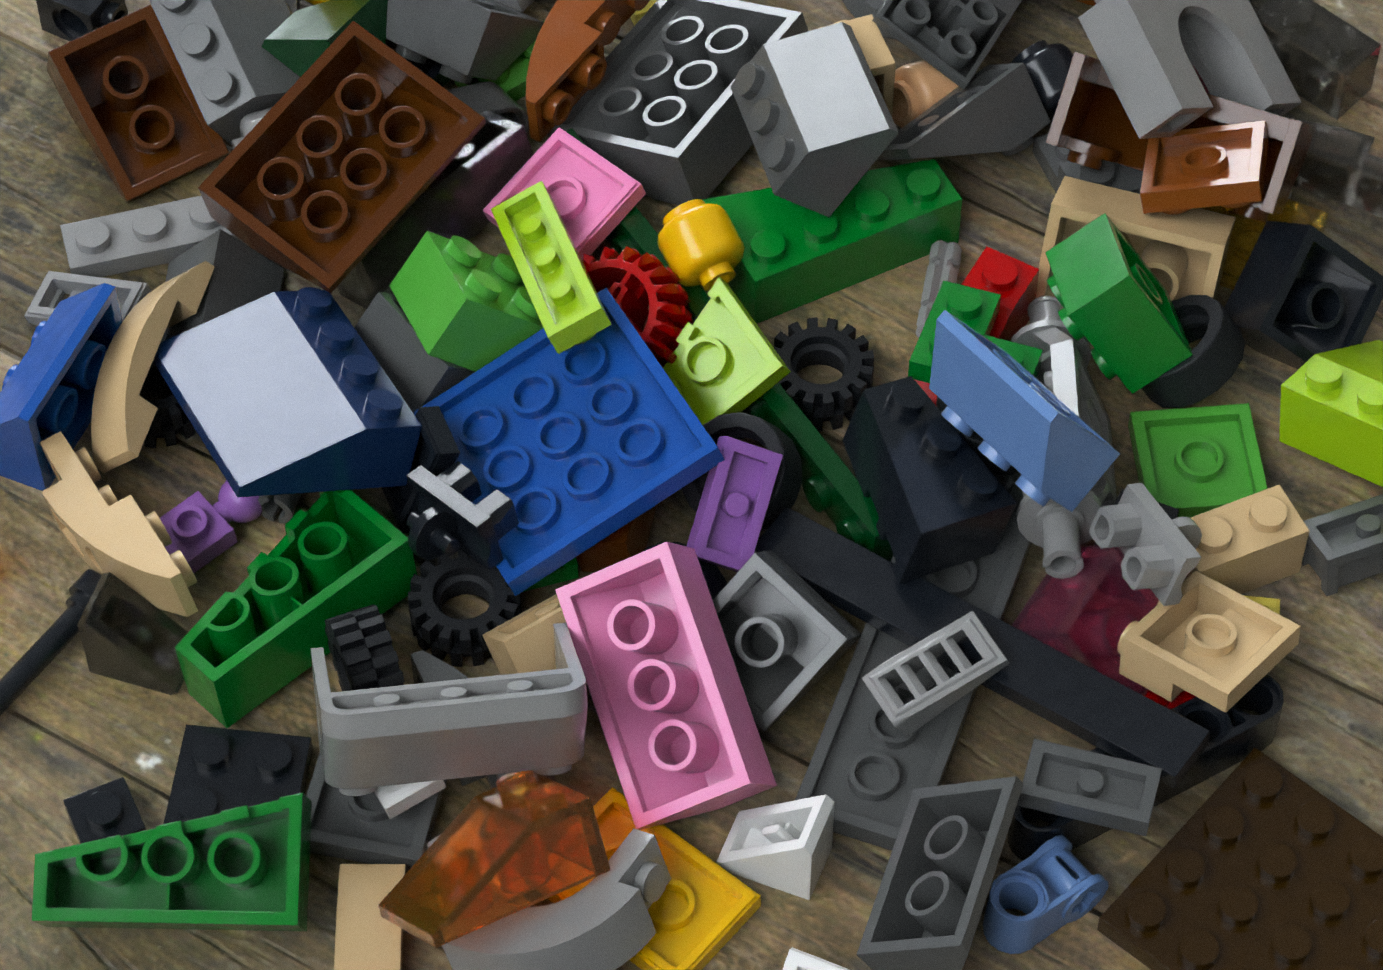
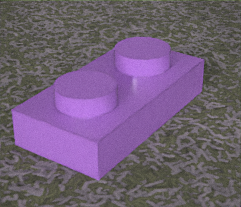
M720 436L717 446L725 460L719 462L717 466L708 472L686 547L695 549L698 560L738 572L754 554L783 455L729 436Z

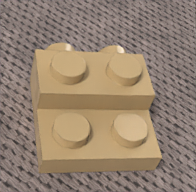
M1195 571L1183 581L1181 587L1183 596L1179 604L1163 606L1158 601L1157 606L1140 621L1135 620L1125 628L1117 646V651L1121 655L1119 674L1170 702L1185 690L1226 713L1299 644L1301 626L1206 575Z

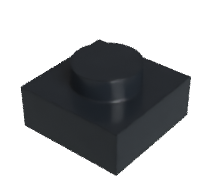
M124 777L63 800L66 813L79 844L146 830Z

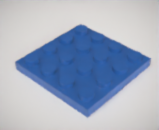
M607 288L597 294L612 325L596 333L590 340L576 344L558 354L543 328L422 406H439L460 451L456 462L459 461L469 468L478 479L482 495L472 503L477 504L493 491L499 490L509 497L514 504L519 524L498 540L503 560L496 567L515 596L717 466L719 462L725 460L718 446Z

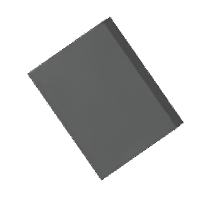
M219 229L169 262L165 282L204 261L209 262L215 268L197 313L167 328L161 342L165 341L167 334L176 336L272 292L282 291L285 278L284 268Z

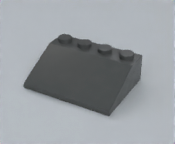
M657 0L605 59L607 68L600 84L595 89L588 90L572 107L565 122L559 126L555 125L547 136L550 137L559 127L564 131L573 128L587 147L640 182L646 195L654 200L680 205L694 199H707L753 144L730 86L735 81L740 68L751 61L763 44L808 32L803 13L740 0Z

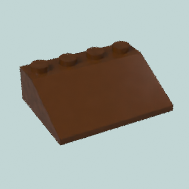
M352 21L205 179L198 189L210 216L253 250L327 292L332 293L486 124L483 116L355 21Z

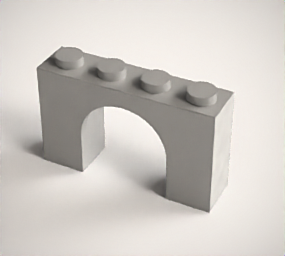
M1094 0L1096 5L1078 17L1139 139L1171 137L1213 108L1193 66L1203 79L1211 95L1279 116L1285 115L1302 103L1249 0Z

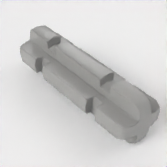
M937 240L931 245L929 265L926 270L920 302L921 308L919 309L916 324V336L918 338L943 280L957 284L962 249L956 242L947 243L943 240Z

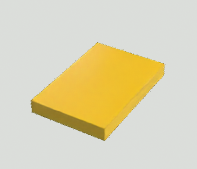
M612 787L528 873V884L552 903L564 900L588 885L633 828L636 829L625 796ZM664 824L642 829L641 831L655 835L671 880L666 885L662 896L648 909L657 933L629 961L641 970H702L761 907V896Z

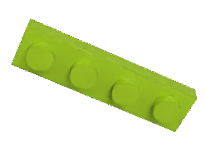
M542 181L491 209L547 337L558 354L576 344L590 340L596 333L612 325L560 213Z

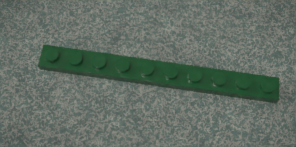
M573 128L566 131L568 134H570L571 136L582 142L584 145H586L577 135V133L573 130ZM635 206L606 237V240L610 243V248L615 249L619 254L626 246L636 249L641 255L647 252L656 256L665 268L669 267L658 247L659 234ZM681 285L687 292L690 300L686 308L692 314V319L695 322L711 298L700 285L691 287ZM778 382L744 409L742 413L766 420L778 427L793 440L802 461V487L804 494L815 511L819 513L824 511L835 524L837 534L891 562L893 552L889 541L881 540L878 534L876 523L879 516L872 498L864 497L857 478Z

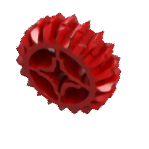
M605 246L599 261L592 255L583 253L582 262L596 292L598 293L607 288L662 368L666 363L673 364L677 358L674 351L679 345L675 341L687 322L694 323L692 314L686 308L690 303L688 294L678 282V276L669 267L665 268L656 256L647 252L641 255L636 249L628 246L620 254L615 249ZM648 316L647 323L644 328V322Z

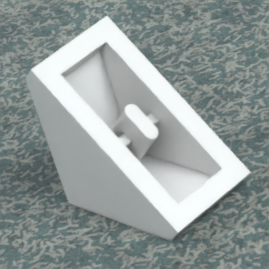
M825 794L739 811L716 863L731 874L810 900L832 849L835 802Z

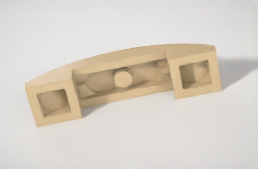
M204 261L148 293L134 306L114 334L99 370L92 405V452L94 464L101 472L106 473L139 456L158 409L139 395L165 330L197 313L215 268L209 262Z

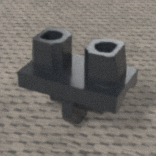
M459 461L437 476L422 465L407 474L409 484L420 492L418 509L412 512L407 519V525L410 527L408 544L412 552L422 559L432 560L444 553L452 556L460 548L488 570L503 560L498 540L519 524L514 504L509 497L499 490H495L477 504H473L472 502L482 495L480 485L473 472Z

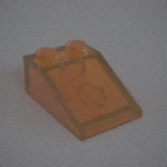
M531 770L511 772L500 777L496 781L497 787L478 794L471 800L378 904L381 917L437 948L610 871L591 797Z

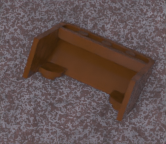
M1074 52L1046 143L1070 149L1067 160L1089 168L1100 170L1103 160L1143 171L1148 138L1139 139L1100 60ZM1207 93L1213 108L1183 129L1264 120L1266 122L1268 150L1262 201L1251 202L1243 207L1233 209V213L1266 223L1269 213L1282 214L1309 150L1316 127L1299 120L1289 119Z

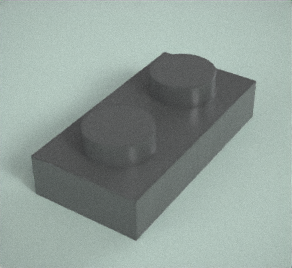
M1034 738L1018 806L1147 836L1162 768Z

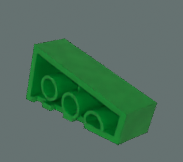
M935 159L868 170L830 217L774 195L772 188L703 199L706 204H718L726 210L744 243L743 258L734 268L736 275L728 285L756 324L930 254L931 245L937 240H943L947 243L959 242L962 198Z
M353 491L319 492L320 498L307 512L299 509L285 525L286 535L268 555L261 552L247 567L249 576L234 593L225 591L175 646L189 695L224 727L229 728L312 666L310 648L323 647L325 656L330 653L327 642L329 640L325 632L326 619L373 604L378 607L381 615L405 598L408 592H411L410 581L414 574L417 575L413 552L408 544V537Z
M302 792L280 797L279 800L253 806L245 805L221 811L219 814L184 822L180 820L162 824L153 829L128 835H116L35 854L32 921L46 927L307 931L312 801Z

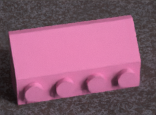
M664 542L555 589L636 829L642 830L718 810L777 786L695 549L671 542Z

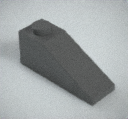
M1024 62L987 65L972 77L964 89L958 86L901 128L877 160L919 159L1002 152L1005 156L1013 155L1028 148L1034 142L1032 136L1048 125L1050 119Z

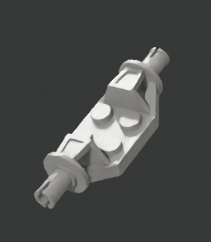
M1040 296L1034 299L1027 309L1030 324L1022 327L1011 338V342L1043 349L1041 367L1036 378L1112 446L1111 421L1087 370L1091 358L1089 341L1086 337L1079 341L1072 337L1060 319L1058 311L1063 306L1056 297ZM1114 462L1073 512L1052 499L1045 506H1042L1023 492V499L1020 501L1016 512L1018 529L1027 541L1043 548V568L1045 567V572L1048 575L1064 579L1073 577L1082 570L1084 563L1083 557H1081V545L1092 539L1090 527L1097 511L1102 506L1114 505L1117 499Z

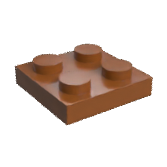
M1265 120L1183 129L1171 137L1148 138L1140 189L1143 213L1163 212L1175 215L1187 212L1193 208L1212 206L1239 208L1251 202L1262 201L1268 150V134Z

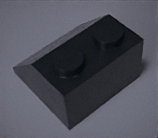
M1267 220L1224 309L1240 329L1246 345L1261 354L1299 369L1315 354L1361 344L1383 299V276L1312 225Z

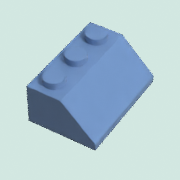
M946 310L940 314L936 320L929 389L947 405L941 415L966 436L970 437L974 431L984 440L977 447L979 451L1004 471H1007L1012 465L1021 474L1015 484L1038 504L1045 506L1052 499L1073 512L1120 453L1008 352Z

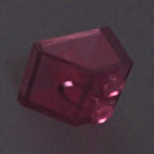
M1098 545L1081 547V557H1083L1084 563L1082 570L1077 575L1064 579L1054 578L1046 574L1012 626L1142 695L1146 688L1119 674L1121 655L1117 651V646L1125 628L1135 620L1140 621L1157 606L1159 599L1151 589L1134 591L1122 577L1121 563L1124 555L1118 547L1100 549Z

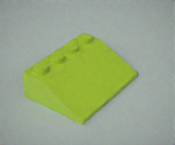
M1375 340L1313 355L1281 385L1279 441L1383 487V341Z

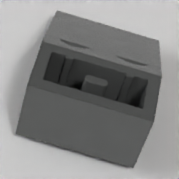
M884 0L872 21L964 89L1022 0Z

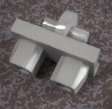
M1143 483L1127 484L1117 505L1100 507L1090 527V536L1100 549L1118 547L1123 553L1124 558L1121 563L1122 577L1133 591L1151 589L1163 606L1180 603L1183 596L1181 591L1183 581L1201 559L1196 548L1201 541L1202 533L1194 520L1190 517H1178L1171 520Z

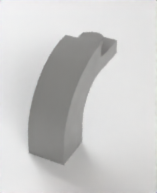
M633 828L595 878L574 895L549 905L521 907L477 893L439 941L452 970H616L634 957L657 933L648 909L662 896L671 877L655 835Z

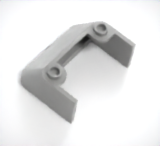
M553 624L556 669L340 692H331L324 648H310L318 739L325 782L332 787L339 788V792L343 795L362 796L373 793L380 786L534 770V772L541 775H558L571 770L572 764L578 762L584 756L588 701L586 677L567 624Z

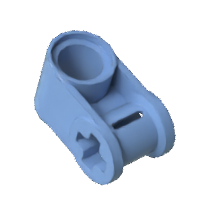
M1055 836L1041 845L1031 856L1007 872L1000 874L993 881L983 921L984 935L989 944L998 951L1008 954H1021L1031 950L1037 943L1065 924L1076 921L1092 910L1105 895L1109 887L1108 881L1100 874L1092 875L1071 852L1072 843L1066 836ZM1005 909H1018L1027 915L1015 916L1009 914Z

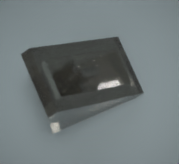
M111 572L102 574L77 624L89 672L168 695L177 694L184 682V677L175 646L185 637L188 631Z

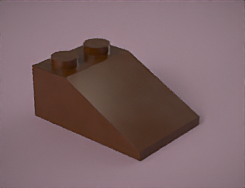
M151 5L48 52L47 72L75 124L126 203H130L229 155V151L221 136L206 124Z

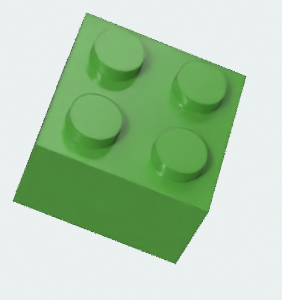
M426 231L389 285L427 354L475 372L543 329L513 258L504 253H499L495 257L482 252L470 241L460 236L454 235L451 239Z

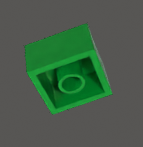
M1106 213L1045 252L1053 272V276L1047 279V283L1054 296L1063 306L1058 311L1060 319L1076 341L1086 337L1094 348L1090 350L1091 355L1107 379L1111 380L1118 376L1133 394L1193 355L1168 291Z

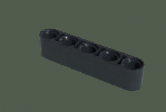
M1265 675L1226 713L1198 697H1194L1171 709L1175 713L1210 731L1209 744L1176 789L1159 781L1153 807L1238 764L1254 748L1259 751L1267 748L1276 735L1284 702L1283 691L1279 683L1271 676ZM1242 710H1253L1261 715H1250ZM1098 747L1090 751L1114 757ZM1017 803L1008 830L1007 842L1011 851L1019 859L1025 860L1041 845L1055 836H1066L1072 843L1073 850L1113 828L1021 807ZM1041 819L1050 825L1044 827L1034 826L1028 823L1027 820Z

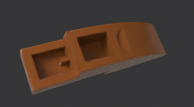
M650 0L556 1L538 33L530 56L526 76V107L530 138L540 142L555 125L559 126L565 122L572 107L588 90L595 89L600 84L607 68L604 45L612 43L620 27L636 10H642Z

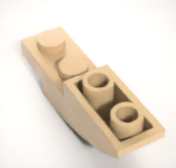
M62 431L39 442L58 480V483L41 491L60 532L73 550L91 569L104 576L115 587L137 600L185 617L198 612L188 587L197 583V579L180 550L169 555L165 547L172 544V541L157 513L153 511L144 516L132 495L118 501L109 485L98 489L94 483L102 478L85 447L74 452Z

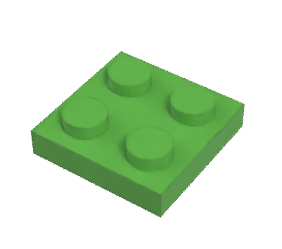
M1249 403L1130 412L1128 429L1139 483H1143L1157 502L1179 509L1178 517H1193L1268 489Z

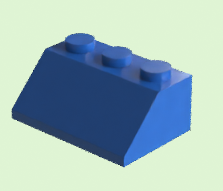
M103 283L60 301L49 319L40 322L35 329L31 346L19 365L15 364L8 370L3 381L2 391L0 392V476L41 491L49 488L56 476L39 442L62 431L68 443L74 449L87 429L92 418L93 398L100 367L114 334L123 322L115 286Z

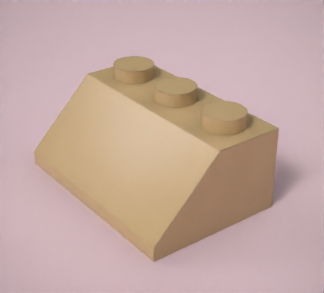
M1064 176L1051 203L1038 267L1039 277L1036 298L1040 296H1054L1047 283V279L1053 276V272L1045 252L1106 213L1168 291L1171 301L1188 295H1208L1216 299L1236 217L1200 208H1193L1187 212L1175 215L1163 212L1144 214L1141 197L1138 193ZM1202 339L1195 340L1189 346L1195 348Z

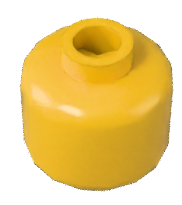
M694 199L680 204L665 215L662 222L664 227L659 232L657 243L669 268L678 276V282L686 287L702 285L705 291H709L718 277L726 283H729L735 277L734 268L743 258L745 247L724 208L718 204H706L702 199Z

